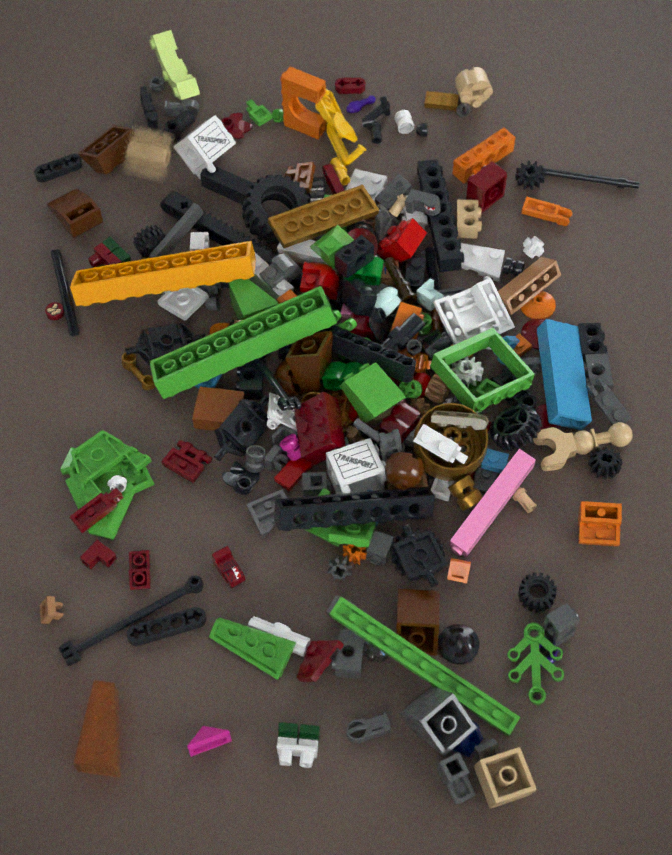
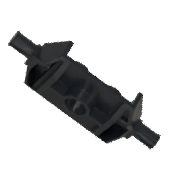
M183 323L141 330L136 346L125 347L126 355L139 354L150 365V361L206 336L205 333L194 335ZM168 338L171 340V343L164 344L161 340Z
M263 395L257 403L247 399L239 400V404L219 428L214 430L220 445L219 451L214 455L217 461H221L226 453L240 457L245 456L247 448L253 446L268 428V418L264 411V406L269 401L266 395ZM243 422H246L248 424L247 432H244L242 430L241 426Z

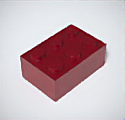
M322 392L301 403L300 409L294 408L301 458L316 465L326 460L327 452L346 446L338 399L326 392Z

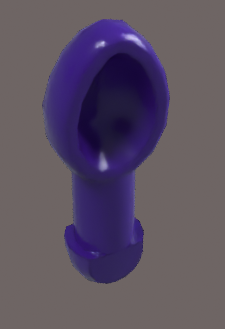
M371 95L361 101H353L348 104L346 111L348 113H357L362 107L374 104L376 99Z

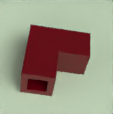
M96 540L80 556V559L91 570L99 561L109 568L117 560V557L112 550L99 540Z

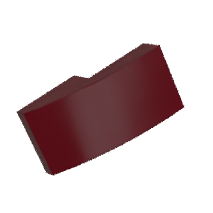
M150 551L129 552L130 591L151 589Z

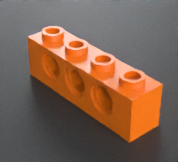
M505 128L497 131L453 161L452 174L463 184L466 183L469 177L479 172L483 166H487L491 162L496 163L513 152L515 136Z

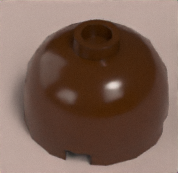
M287 361L281 362L275 371L274 377L287 395H303L305 392L301 391Z
M406 452L393 453L389 459L387 457L385 476L398 489L405 490L415 487L423 478L425 463L420 457L417 460L412 457L411 453Z

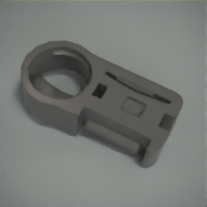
M193 99L182 100V102H167L166 100L164 109L167 117H178L186 110L191 112L193 116H196L199 113V103ZM191 106V107H194V108H196V109L190 110V109H187L186 107Z
M383 712L382 716L378 715L366 719V721L365 718L353 720L346 728L348 740L355 744H360L366 740L391 732V725L385 712ZM365 730V734L360 738H354L350 735L356 731Z

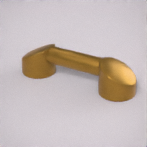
M125 352L122 355V366L124 369L134 374L142 383L143 390L154 389L156 386L153 382V376H144L136 367V355H126Z

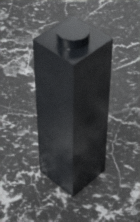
M216 166V171L210 173L207 168L202 170L200 174L202 187L243 205L246 193L252 182Z

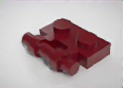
M179 440L177 447L181 449L177 450L172 447L161 461L162 465L194 483L205 470L201 462L210 464L213 458L207 455L206 451L193 447L192 443ZM190 453L191 455H193V456H195V457H194V458H191V457L187 456V454Z

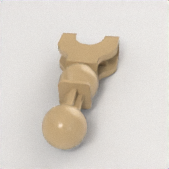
M622 422L615 423L607 432L595 434L594 429H590L589 432L580 430L573 435L572 432L564 433L557 428L551 427L542 429L541 432L537 433V438H533V441L537 446L547 445L552 448L554 454L544 457L540 464L543 471L561 469L569 458L575 457L576 453L586 455L592 450L595 452L601 444L611 443L616 447H624L632 440L633 433L631 428Z

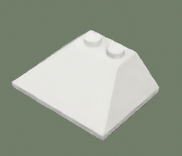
M491 278L477 283L470 289L453 296H445L433 302L453 345L491 328H494L501 334L515 327Z

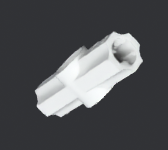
M255 616L248 623V627L297 642L293 653L302 657L306 654L307 647L311 642L310 638L292 632L288 626L276 622L273 624Z

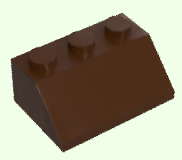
M113 125L82 149L78 155L95 172L109 174L113 171L114 167L125 161L124 157L127 155L132 133L133 138H136L134 137V129Z

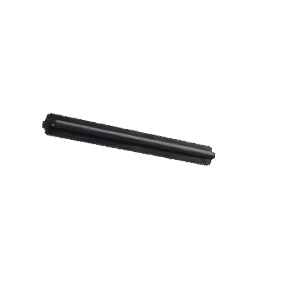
M59 249L52 250V261L70 336L79 335L62 256Z

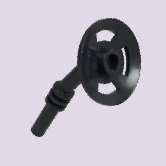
M461 624L451 625L445 628L439 635V652L444 659L451 663L465 664L471 662L479 651V638L468 626ZM454 629H462V630H464L463 633H462V632H456V633H453V634H452V633L450 632L451 630H454ZM469 635H471L474 639V648L471 647V638ZM444 638H447L446 645L449 649L448 651L445 650L443 645ZM454 653H463L464 657H455Z

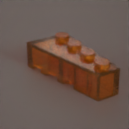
M93 681L73 762L78 772L120 777L119 696L115 683Z

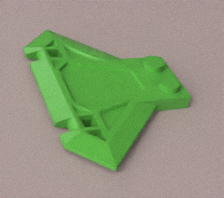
M71 447L60 470L63 475H70V478L65 481L79 510L87 502L71 452L76 448ZM126 458L93 481L103 494L111 492L107 482L115 475L126 478L127 486L121 492L124 498L117 503L118 506L88 529L89 534L114 540L134 494L154 485L146 466L137 472Z

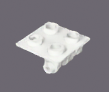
M270 392L267 426L270 429H275L281 423L297 431L294 409L288 410L287 408L286 411H282L277 405L280 397Z

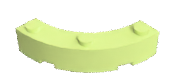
M168 30L150 36V46L152 49H155L163 70L164 81H168L175 97L183 100L199 95L200 92L196 79L191 74H187L188 71L183 60L177 57L175 50L178 48L172 31Z

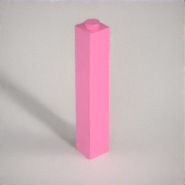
M521 449L516 452L450 540V547L453 553L458 556L462 555L465 558L469 555L533 469L536 459Z

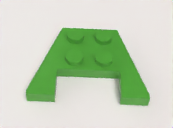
M104 430L71 452L87 503L102 493L93 481L125 458L137 472L152 462L148 455L138 452L136 448L124 444L120 439Z

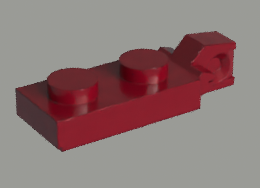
M117 488L109 494L107 492L104 494L100 493L69 518L80 532L84 533L118 506L117 503L124 497Z

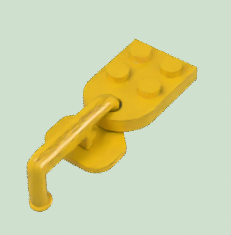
M326 89V94L315 105V108L327 122V135L338 158L341 159L344 166H348L366 151V148L358 144L356 150L350 155L348 154L342 138L344 137L352 142H356L358 138L354 129L344 119L333 93Z

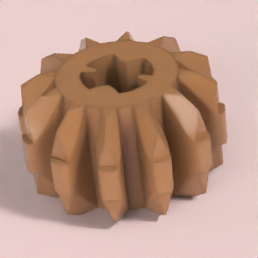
M436 373L430 379L425 390V397L429 398L432 402L440 404L450 392V389Z

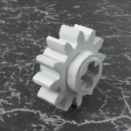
M465 357L463 361L459 360L457 363H452L451 370L463 383L467 384V388L470 383L476 386V380L482 381L484 368L481 367V362L475 363V357L471 360Z

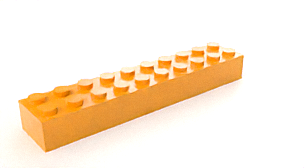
M252 241L82 269L75 272L70 289L76 306H89L92 303H107L110 300H125L128 297L134 296L139 298L146 294L157 295L164 291L175 292L182 288L193 289L200 285L211 286L218 282L229 283L236 279L247 280L254 277L256 257Z

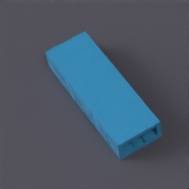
M545 319L537 328L548 422L549 424L583 430L592 421L578 326Z

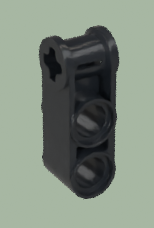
M503 369L501 374L490 378V380L503 386L516 380V378L508 369ZM528 389L521 390L510 398H504L511 406L512 404L517 406L520 403L522 406L527 404L536 409L537 399Z

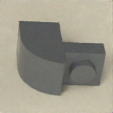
M283 253L275 256L272 259L273 263L259 275L273 289L283 279L290 283L302 271L288 254Z
M460 753L437 763L440 779L443 785L446 786L455 805L476 795L466 775L469 771Z

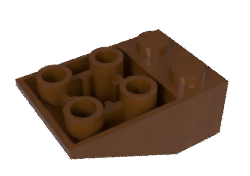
M77 188L47 203L49 209L73 238L103 223L101 210L91 197Z

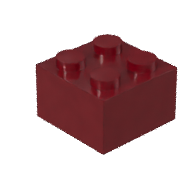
M494 162L483 166L479 172L469 177L466 200H478V207L482 208V214L504 196L507 172Z

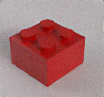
M414 218L407 221L403 220L399 225H393L388 229V235L379 243L380 247L377 250V254L383 260L392 257L400 263L413 256L427 232Z

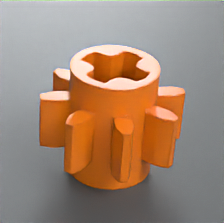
M420 352L415 356L411 355L410 358L416 361L415 372L425 373L426 369L430 370L432 359H428L429 355L427 353Z
M348 544V546L343 545V551L345 552L343 557L347 555L349 562L360 565L362 559L366 560L367 554L364 552H366L367 547H356Z

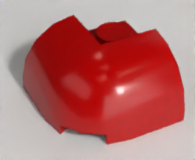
M305 261L300 292H308L322 286L325 295L329 296V299L337 300L339 289L337 272L327 264Z

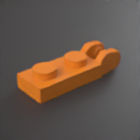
M526 197L521 214L556 222L558 225L567 226L570 223L569 218L573 214L572 210L560 205Z

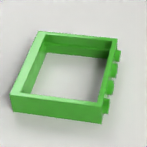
M494 328L435 353L430 365L458 400L474 412H481L492 404H498L506 397L510 398L521 390H527L532 385L531 383L535 375ZM490 347L517 379L475 398L448 365Z

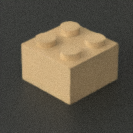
M520 747L481 759L474 765L490 809L530 796L537 790Z

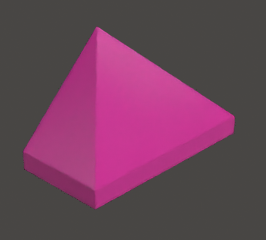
M202 726L187 747L192 757L232 740L229 730Z

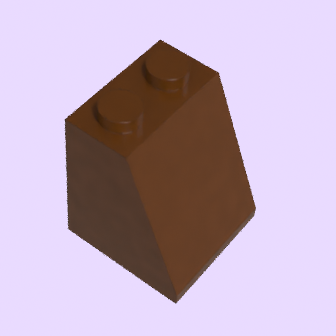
M332 331L316 332L311 336L296 341L285 358L302 392L319 391L323 384L322 376L329 363H331Z
M398 589L396 634L427 655L437 656L440 591Z

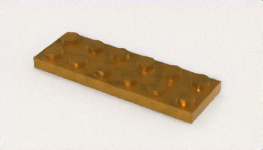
M362 184L269 217L268 224L283 249L326 234L336 225L342 228L378 215L379 208Z

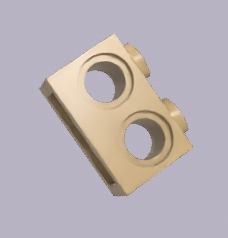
M457 200V238L477 239L478 232H481L482 221H478V218H481L482 208L478 207V200Z

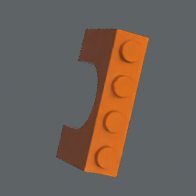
M289 67L286 72L282 73L280 78L282 82L281 94L283 99L284 126L319 140L327 129V122L320 114L304 107L298 97L318 104L326 94V81Z

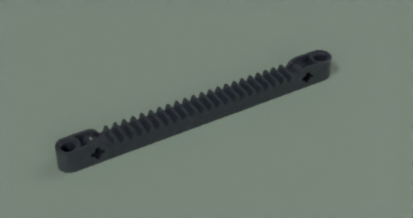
M171 191L160 202L162 210L178 221L193 205L190 199L175 191ZM203 210L204 214L192 227L197 232H208L209 238L222 246L252 241L254 252L269 265L273 263L272 259L278 255V252L273 253L272 248L267 250L266 245L261 246V242L256 243V239L250 240L249 235L245 237L244 232L239 234L238 229L234 230L233 226L228 227V223L223 224L221 219L217 221L216 216L212 218L210 213L206 215L205 210ZM303 269L301 270L302 273L290 282L299 291ZM338 289L337 300L329 299V304L332 310H338L341 313L343 306L341 300L342 291Z

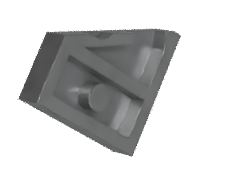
M382 204L377 205L379 214L375 215V237L378 245L388 235L387 231L390 227L401 223Z
M283 489L246 504L261 538H264L276 525L274 522L275 499L287 498Z

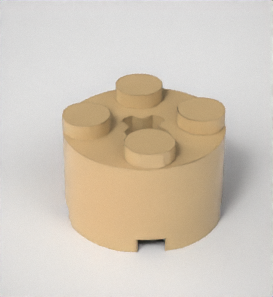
M473 67V70L465 69L456 77V89L462 103H468L470 106L477 108L493 94L492 86L486 72L482 68Z

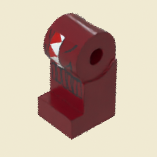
M228 546L212 554L215 567L231 589L246 581Z

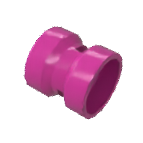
M295 434L288 435L280 442V447L283 451L287 452V456L291 461L301 458L299 440Z

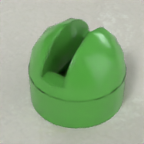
M283 109L273 110L272 119L274 122L284 121Z

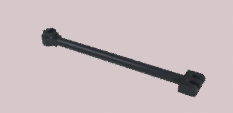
M234 319L229 323V326L234 324ZM262 358L254 359L259 369L280 397L277 403L282 411H286L287 408L288 410L300 409L301 403L298 398L287 395Z
M191 576L180 589L76 646L73 645L71 640L61 645L58 649L63 653V658L67 659L66 664L71 666L81 660L78 653L187 593L196 594L201 592L204 587L203 580L199 576ZM193 581H199L196 585L191 584Z

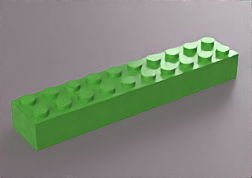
M322 286L150 361L153 382L162 398L172 397L179 392L206 382L220 374H225L229 370L243 366L245 363L259 359L263 355L277 351L286 345L295 343L304 337L311 336L320 330L336 324V319Z

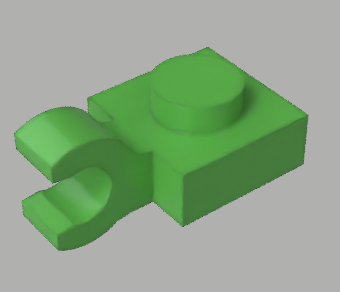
M252 99L246 102L249 106L246 108L249 112V117L258 126L272 119V114L263 105L257 106Z

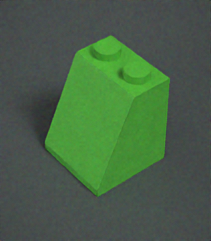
M236 279L229 282L231 305L239 320L247 319L278 305L274 298L249 279Z
M376 362L372 365H369V363L359 368L360 372L356 375L352 372L343 378L344 382L340 385L365 424L406 398Z

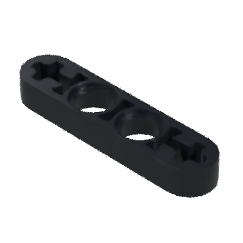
M194 607L139 623L127 630V639L131 645L140 646L198 629L205 625L206 614L202 608ZM195 614H198L200 619L199 621H195ZM184 617H187V618H188V621H189V624H188V625H186V620H185ZM179 619L183 623L179 628H173L171 626L173 620ZM155 625L162 627V631L158 634L151 632L152 627ZM144 629H147L149 636L146 637ZM135 632H138L139 634L138 639H135V637H133Z

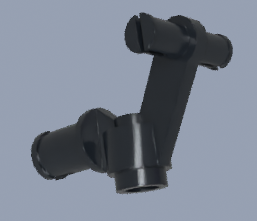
M385 96L380 98L381 104L362 118L363 127H367L371 132L372 143L374 144L382 142V125L377 122V117L383 113L385 116L391 114L390 103Z

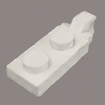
M425 424L422 425L413 442L447 462L453 463L454 460L465 464L468 456L460 452L462 447Z

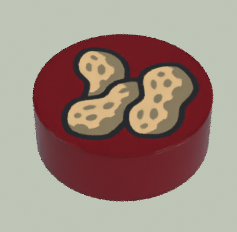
M58 302L50 303L45 308L46 315L50 320L56 321L64 316V308Z

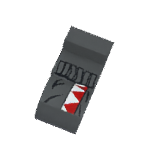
M411 189L405 200L407 213L413 214L414 211H419L434 216L441 210L439 197L434 194Z

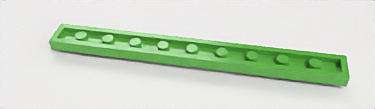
M340 597L329 613L330 617L432 686L453 693L463 707L506 736L511 734L520 716L343 597Z

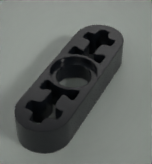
M70 154L36 167L34 174L38 182H47L82 168L83 164L78 154ZM57 166H62V167H63V168L60 169V170H55V169H54V168L57 167Z

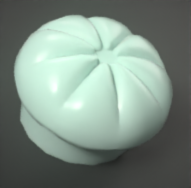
M386 287L377 294L378 297L374 308H382L385 311L386 317L401 302L397 296V289Z

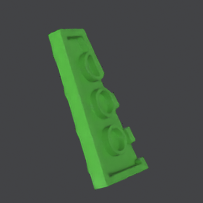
M223 618L216 619L209 638L277 680L281 678L297 643Z

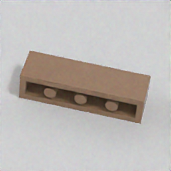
M544 257L539 258L498 291L508 314H514L561 276L556 260Z

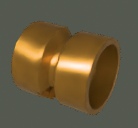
M469 474L448 487L452 496L458 498L457 504L462 511L472 507L483 497L479 489L474 488L475 483ZM464 488L468 491L465 494L462 491Z

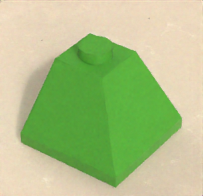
M336 225L313 243L310 248L333 269L335 268L334 254L354 241V239Z

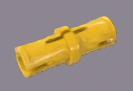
M334 157L330 163L341 184L346 186L350 183L347 168L342 164L340 158Z

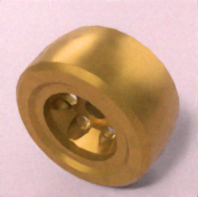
M444 403L428 410L416 426L413 440L423 424L437 432L441 431L443 436L449 437V439L453 437L455 443L460 447L464 446L466 448V452H461L468 456L465 464L454 460L453 463L447 462L413 442L415 458L418 460V457H420L424 461V471L430 476L445 481H457L468 474L471 475L481 465L487 452L488 434L486 428L474 430L472 426L458 428L453 424L437 426L436 423H431V416L435 410L477 414L464 405Z

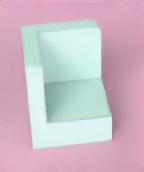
M431 278L417 290V303L429 311L435 308L434 301L444 297L443 294L434 289V280Z

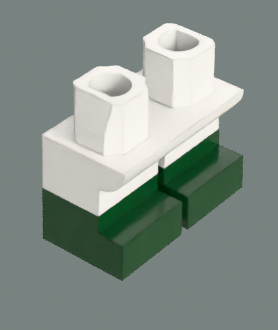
M279 722L277 753L280 765L289 766L292 762V756H299L300 766L311 768L314 758H317L320 726L300 724L299 732L298 724Z

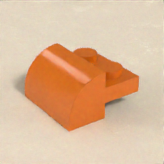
M581 501L578 513V544L619 547L622 504Z

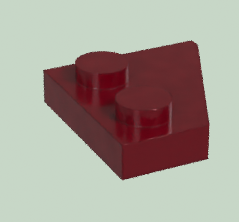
M339 640L311 641L296 678L301 682H316L324 669L332 662L330 656L336 648L341 650L344 644Z

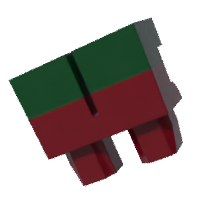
M108 237L94 247V254L88 258L93 268L100 264L106 266L131 261L130 255L111 237Z

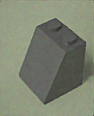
M433 686L400 712L410 729L443 756L477 728L453 693Z

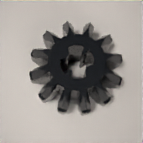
M605 446L602 450L598 447L595 452L590 454L588 465L591 467V473H597V478L601 475L605 480L608 476L613 479L621 470L622 459H620V453H614V448L607 450Z

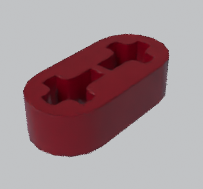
M339 78L335 81V91L338 94H361L366 89V82L363 78Z

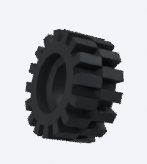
M158 225L145 226L146 229L142 228L140 233H136L137 237H134L133 244L142 257L148 258L166 236Z
M533 572L532 576L528 574L526 579L523 578L518 592V596H520L519 601L520 603L523 602L522 606L524 608L528 606L529 611H532V608L535 609V613H538L539 609L542 612H545L546 608L550 609L557 594V586H554V580L550 581V576L548 575L543 577L544 573L541 572L539 576H537V572ZM532 587H541L545 591V596L543 598H535L531 596L530 589Z

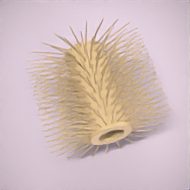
M139 127L137 136L134 131V137L136 138H133L132 133L131 142L128 144L127 161L132 166L131 168L136 170V174L138 171V175L140 172L141 176L144 170L145 176L148 173L149 178L151 176L152 179L153 173L158 178L162 176L163 181V174L165 172L163 168L166 167L167 173V166L171 160V146L166 141L168 138L170 139L169 134L167 136L166 132V138L163 140L160 132L158 135L157 131L156 136H154L153 131L151 134L148 129L147 134L141 135L142 140L140 134L143 132L142 129L140 131Z

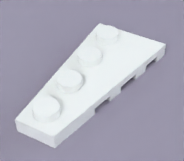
M461 243L460 252L464 253V263H461L462 269L474 270L478 272V275L483 277L487 275L492 277L494 281L499 282L505 250Z

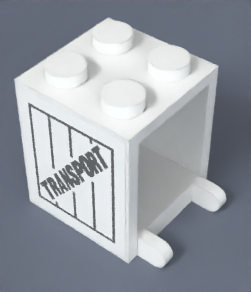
M214 115L173 147L192 173L201 179L202 169L206 167L210 173L215 172L216 168L212 162L236 144V142L225 129L222 121Z
M371 438L326 453L327 474L336 494L367 492V489L373 491L384 489L385 481H387L385 462L380 460L378 446L376 444L373 445Z

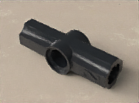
M183 111L176 119L165 123V128L160 132V136L164 140L167 132V136L169 134L170 139L166 140L168 144L170 143L168 140L171 143L178 142L181 139V134L195 122V117L191 112Z
M413 313L400 327H395L381 345L396 352L402 351L407 347V343L425 326V323L418 315Z

